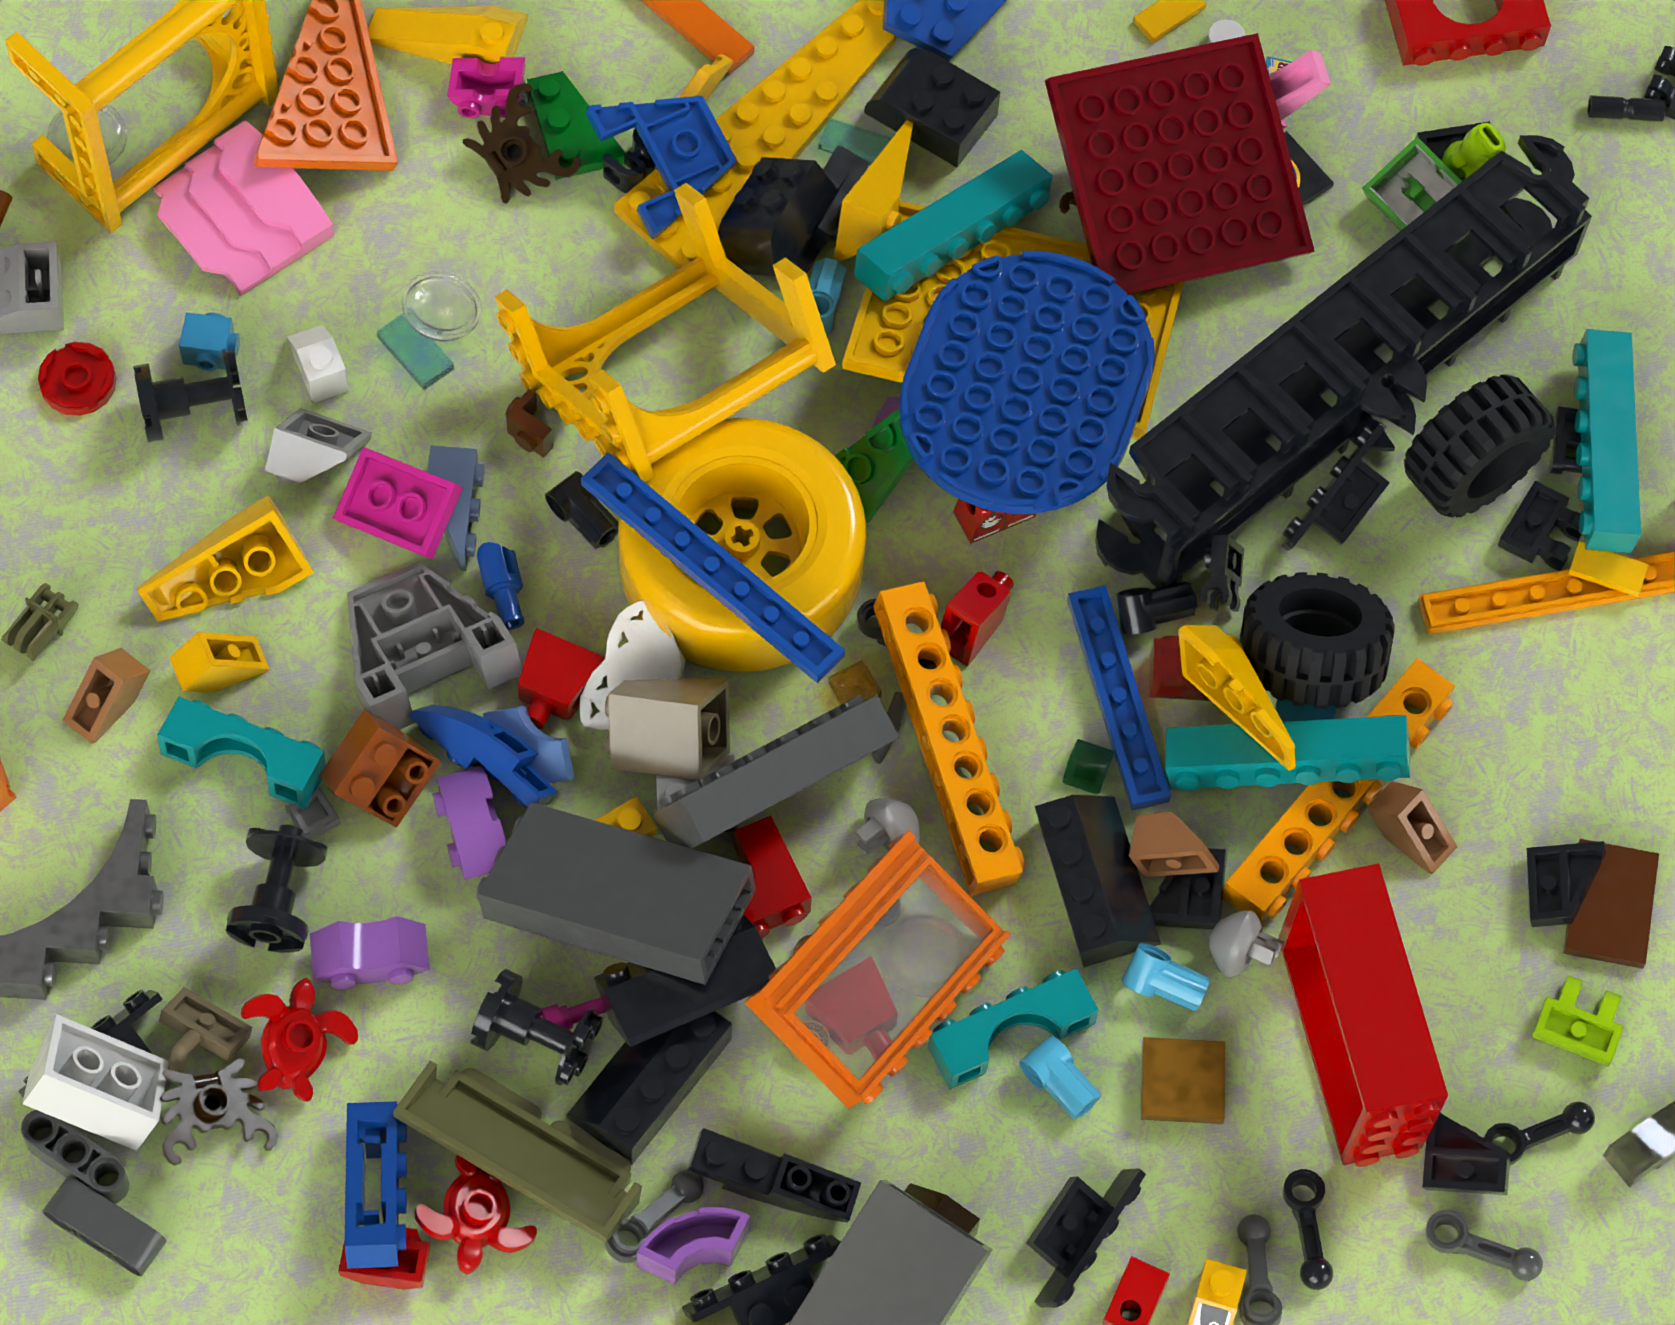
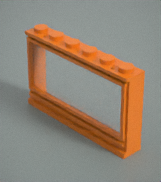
M910 830L897 837L888 845L890 850L871 864L867 869L869 871L867 875L853 885L843 895L845 899L818 922L820 926L794 948L795 953L788 961L777 967L769 975L768 978L770 980L765 986L748 997L744 1002L848 1109L861 1101L867 1105L880 1094L884 1088L880 1084L887 1074L890 1077L894 1076L908 1062V1058L905 1056L906 1052L912 1046L917 1049L931 1036L933 1031L929 1026L936 1019L942 1021L955 1009L957 1004L953 999L960 991L966 994L978 983L981 976L977 972L984 964L989 967L1001 957L1005 951L1001 945L1011 935L1007 930L1003 931L916 842V836Z

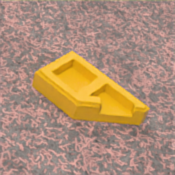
M721 54L716 57L712 65L707 63L700 67L679 98L703 96L705 101H707L733 64V60Z

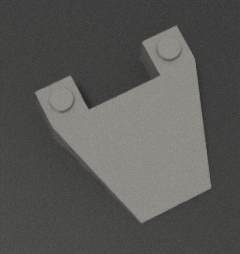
M419 561L347 592L350 629L353 641L352 655L355 664L354 678L363 710L369 711L394 725L399 730L416 723L409 717L412 708L408 694L470 666L475 668L488 690L521 674L522 664L516 642L501 618L493 612L487 613L479 608L476 601L467 594L464 597L452 589L451 583Z

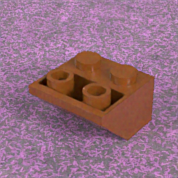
M364 709L319 775L333 794L397 828L441 764V761L397 727Z

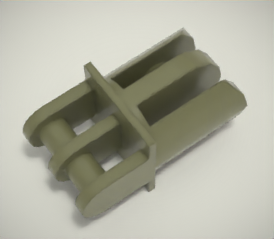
M44 583L30 599L25 598L27 607L4 633L1 640L9 646L14 645V648L20 653H27V657L34 661L56 633L61 636L63 635L62 629L75 615L79 604L74 600L71 602L66 601L63 593L57 592L55 594L51 591V586ZM43 601H46L47 604L44 608L40 606ZM57 610H60L61 613L58 617L54 615Z

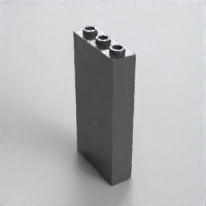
M531 802L524 815L519 816L515 821L512 835L506 846H502L498 850L495 864L489 875L481 879L476 896L479 900L484 919L706 985L755 894L756 887L751 865Z
M880 1180L789 1325H946L993 1249L888 1180Z

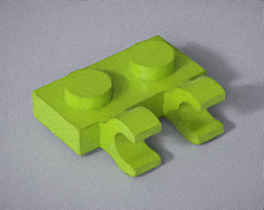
M1568 975L1562 985L1558 1000L1546 997L1532 1038L1609 1067L1624 1028L1623 1025L1613 1022L1622 996L1606 990L1601 998L1596 1015L1576 1008L1574 1005L1583 981Z

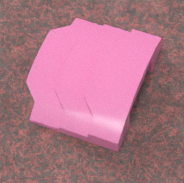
M243 121L216 138L214 146L185 163L183 169L153 187L156 194L161 198L158 218L184 246L202 271L224 274L241 296L334 236L333 224L293 168L254 166V158L263 134L247 121Z

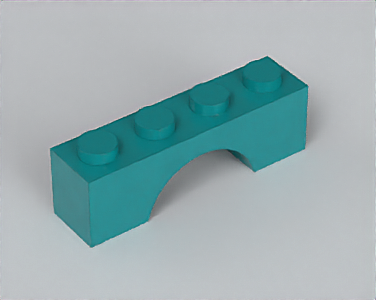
M178 697L157 734L161 755L194 768L200 767L211 758L224 754H239L252 758L266 771L269 796L287 803L296 804L305 810L310 803L314 791L322 781L319 774L326 766L324 751L317 745L309 741L299 742L285 737L280 731L271 727L261 728L253 725L237 714L230 713L227 715L213 710L208 704L199 700L189 701Z
M1077 968L1067 973L1059 970L1046 976L1042 980V984L1028 989L1027 986L1012 991L1006 996L1005 1001L993 1006L991 1003H985L976 1007L969 1013L970 1016L958 1022L950 1019L940 1023L933 1029V1033L929 1037L928 1049L949 1090L986 1074L989 1062V1046L1003 1031L1015 1026L1030 1025L1042 1028L1061 1040L1094 1025L1099 1009Z

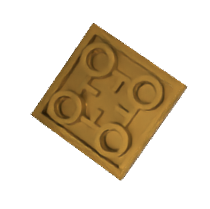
M1143 1037L1141 1120L1223 1124L1225 1120V1041Z

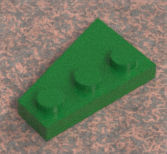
M563 71L527 79V84L531 85L533 89L529 94L548 157L555 150H562L563 155L559 160L560 166L569 168L573 163V158L578 156L582 162L579 171L575 175L603 169L604 153H607L621 165L625 164L624 154L626 152L614 137L600 142L585 114L589 104ZM555 176V180L563 179L562 177Z
M899 409L867 431L864 437L849 448L845 447L834 455L845 467L857 488L864 508L866 523L872 520L914 462L901 432Z

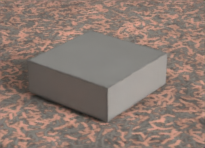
M320 787L314 791L306 810L293 803L285 806L286 812L294 825L303 830L302 837L310 840L341 824L339 816Z

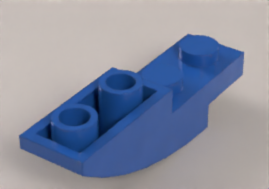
M440 705L422 707L413 710L409 715L418 724V729L424 736L435 740L447 751L446 755L453 763L465 769L482 764L485 773L492 779L500 781L512 792L513 799L520 805L528 808L532 802L545 806L550 804L558 793L555 788L530 766L538 753L523 740L496 723L469 711Z

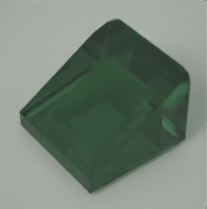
M1077 739L1062 779L1063 783L1093 794H1099L1114 756L1113 750Z

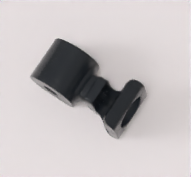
M636 128L633 130L632 152L629 150L624 154V163L631 170L626 169L607 153L603 155V177L624 193L629 192L645 178V167H655Z

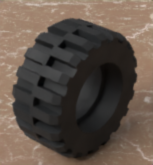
M1501 374L1499 377H1489L1485 382L1480 381L1474 384L1468 391H1463L1457 395L1455 400L1443 406L1433 419H1429L1423 426L1420 434H1417L1412 440V446L1406 451V458L1404 459L1405 473L1441 515L1459 518L1465 516L1466 513L1472 514L1478 511L1480 507L1495 501L1502 493L1505 494L1512 488V485L1528 474L1527 471L1539 462L1543 452H1546L1551 445L1550 440L1554 439V418L1519 378L1507 374Z
M1298 572L1290 577L1286 574L1277 576L1273 582L1268 580L1249 596L1244 606L1239 641L1265 691L1271 692L1273 698L1280 701L1286 699L1292 701L1293 705L1304 707V704L1314 705L1315 709H1326L1327 706L1331 705L1341 708L1346 707L1352 701L1356 704L1365 700L1369 695L1371 696L1381 687L1382 682L1385 681L1389 667L1395 624L1388 607L1383 603L1382 599L1375 593L1371 595L1367 587L1359 583L1354 585L1350 583L1349 579L1340 576L1337 579L1328 577L1326 573L1317 572V575H1307V572Z

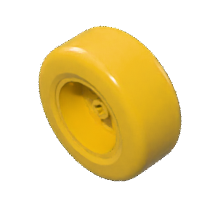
M728 418L651 464L655 476L645 482L695 525L698 521L713 513L723 526L717 534L707 535L829 637L833 636L850 613L861 586L866 545V520L864 508L852 478L845 467L827 448L805 433L781 423L755 418ZM732 508L757 509L752 519H738L734 516ZM619 517V569L626 598L630 605L638 601H644L648 612L659 628L669 637L671 635L667 627L672 632L685 660L702 667L727 672L766 671L792 663ZM777 517L789 526L792 534L787 538L770 539L764 527ZM770 554L785 557L790 561L787 568L774 577L770 576L761 565L763 560ZM642 610L639 612V615L636 616L638 620H643Z

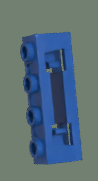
M397 1101L347 1103L344 1242L347 1269L398 1267V1250H406V1224H399V1214L407 1213L406 1188H399V1178H407L406 1153H399V1143H407V1124L393 1117ZM360 1143H365L366 1159L381 1158V1208L383 1223L381 1224L379 1210L365 1211L366 1166L363 1144Z

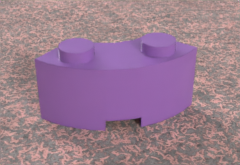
M480 766L436 778L439 792L432 795L438 817L446 816L453 843L447 844L452 867L460 866L465 880L489 874L495 864L498 850L502 846H506L507 843L501 821L498 819L493 805V794L484 767Z
M398 916L370 923L337 921L310 933L313 980L329 982L334 989H348L355 986V984L386 981L392 984H406L414 980V975L430 970L426 926L420 922Z
M704 1207L699 1208V1211L686 1213L676 1218L673 1216L659 1225L642 1243L637 1251V1267L675 1285L686 1271L699 1264L716 1262L732 1266L750 1230V1215L730 1208Z

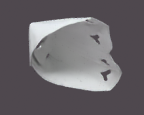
M638 601L619 613L609 632L606 659L592 672L580 697V721L584 726L598 730H609V717L605 714V701L608 694L624 680L684 679L685 658L672 632L667 627L671 635L669 637L659 628L648 612L644 601ZM641 610L643 611V620H631L632 617L638 616ZM622 632H624L628 642L619 648L618 644L622 640ZM604 676H607L608 687L597 690V687L602 685ZM592 702H594L596 708L600 711L599 713L595 714L593 718L590 717L591 713L593 712V709L591 707Z

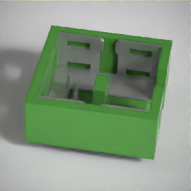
M1416 137L1366 183L1362 190L1366 197L1401 231L1462 181Z

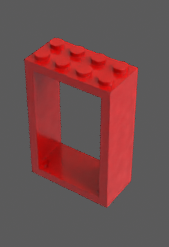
M1377 863L1299 879L1278 939L1284 941L1281 951L1342 1164L1355 1163L1357 1167H1364L1380 1160L1379 1157L1395 1154L1396 1158L1401 1159L1419 1153V1149H1422L1448 1097V1092L1380 864Z

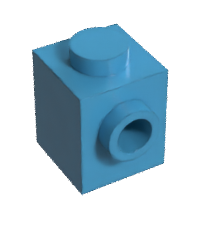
M186 312L179 343L182 363L184 365L197 366L206 371L226 370L222 349H226V352L234 350L235 356H237L240 345V334L234 333L232 318L225 317L219 313L203 315Z

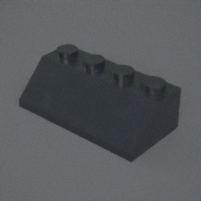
M1073 794L1036 805L1035 810L1083 967L1134 953L1140 943L1152 946L1161 945L1138 869L1129 857L1130 844L1115 797Z
M743 914L706 985L631 962L612 964L602 974L595 976L594 980L609 1021L627 1044L632 1047L753 995L770 980L768 977L776 967L756 927Z
M714 1011L632 1047L625 1041L567 1113L566 1118L609 1149L628 1159L631 1165H633L732 1040V1023Z

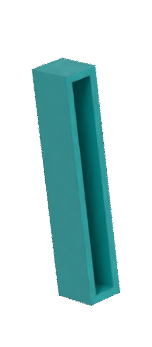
M1021 149L859 247L856 254L854 276L884 302L897 294L905 293L913 284L924 277H931L939 268L950 261L960 259L968 250L980 243L988 242L994 234L1007 226H1014L1028 213L1043 208L1050 198L1053 175Z
M1586 329L1581 342L1575 343L1572 354L1573 366H1578V376L1574 382V398L1579 399L1580 409L1577 410L1575 417V431L1581 433V443L1577 447L1576 463L1577 466H1582V477L1579 479L1577 493L1578 499L1583 500L1584 511L1581 512L1579 518L1580 534H1585V549L1631 553L1641 536L1632 333Z
M1406 715L1283 722L1295 744L1296 767L1291 771L1287 770L1237 724L1166 728L1165 770L1170 790L1193 791L1197 788L1213 787L1233 789L1237 786L1253 785L1273 787L1277 784L1300 783L1303 785H1313L1317 782L1340 781L1343 783H1353L1358 780L1380 779L1383 781H1393L1398 778H1410V736Z

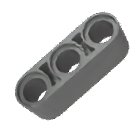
M38 1110L31 1111L25 1116L21 1124V1132L28 1149L33 1155L66 1178L68 1176L80 1181L113 1203H117L126 1197L130 1182L123 1163L117 1157L63 1120ZM49 1127L53 1129L48 1138L43 1140L33 1139L35 1131L39 1128ZM74 1150L86 1152L84 1158L77 1163L65 1161L67 1155ZM115 1173L119 1175L113 1185L101 1186L98 1184L104 1174Z
M68 1176L42 1211L53 1223L142 1277L167 1242L151 1226L80 1181Z

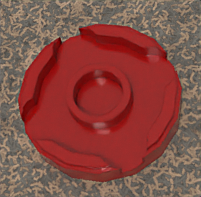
M84 342L68 343L58 351L56 349L51 351L41 363L38 374V382L43 399L50 407L65 415L77 416L95 412L107 404L115 392L117 380L113 363L105 351L91 343Z

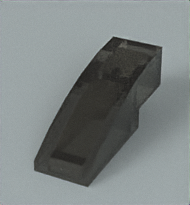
M1675 1101L1614 1141L1603 1154V1157L1629 1188L1655 1168L1658 1170L1675 1157Z

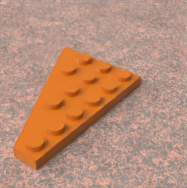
M310 0L254 158V166L394 171L398 164V159L361 0Z

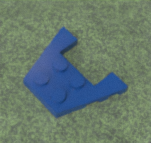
M884 0L883 30L950 61L1006 0Z
M703 96L655 100V103L644 104L623 102L619 103L618 106L601 107V104L591 105L585 111L600 142L636 128L669 192L638 205L637 212L651 239L657 238L682 215L674 193L676 188L687 183L704 195L737 162Z

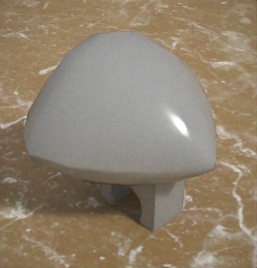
M890 798L871 800L865 807L864 825L855 831L856 836L860 839L857 845L867 856L882 845L889 851L888 845L908 830L916 836L915 840L920 845V822L912 807L903 801Z
M1242 910L1229 915L1219 921L1210 933V950L1219 971L1226 977H1234L1245 972L1252 958L1271 965L1274 957L1280 955L1284 941L1262 932L1261 922L1257 914L1251 910Z

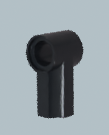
M575 471L545 493V499L554 514L563 522L569 520L594 549L604 548L618 534V521L594 495L581 485V477L583 475Z
M1186 581L1171 584L1169 587L1163 586L1154 589L1146 587L1131 588L1116 594L1123 634H1142L1153 631L1157 628L1156 624L1194 616L1195 610L1198 608L1196 594L1191 587V583Z

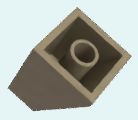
M728 678L624 680L606 698L605 714L609 717L606 751L610 754L611 769L699 780L730 753Z

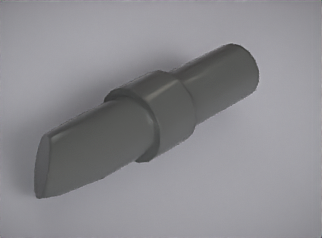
M902 692L894 693L887 711L897 733L906 708ZM892 742L872 752L878 764H881Z

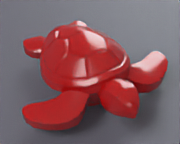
M304 978L292 988L289 998L290 1006L287 1007L277 995L260 994L244 1003L241 1009V1017L244 1019L266 1017L269 1019L261 1037V1051L267 1071L260 1076L258 1089L260 1091H270L277 1086L281 1089L293 1088V1093L298 1099L308 1102L312 1099L314 1093L313 1087L307 1078L318 1069L325 1057L327 1050L325 1033L335 1035L348 1045H354L358 1040V1030L350 1018L340 1011L328 1010L316 1015L311 1013V1008L315 1003V989L310 980Z
M456 1155L454 1160L455 1166L461 1175L453 1181L445 1194L443 1215L433 1211L424 1204H419L415 1208L414 1215L419 1226L431 1237L439 1240L453 1239L459 1244L457 1264L460 1271L467 1275L473 1273L480 1265L483 1257V1247L490 1245L499 1251L507 1253L520 1251L534 1242L537 1228L533 1225L520 1228L506 1227L510 1218L511 1206L506 1190L501 1184L502 1181Z

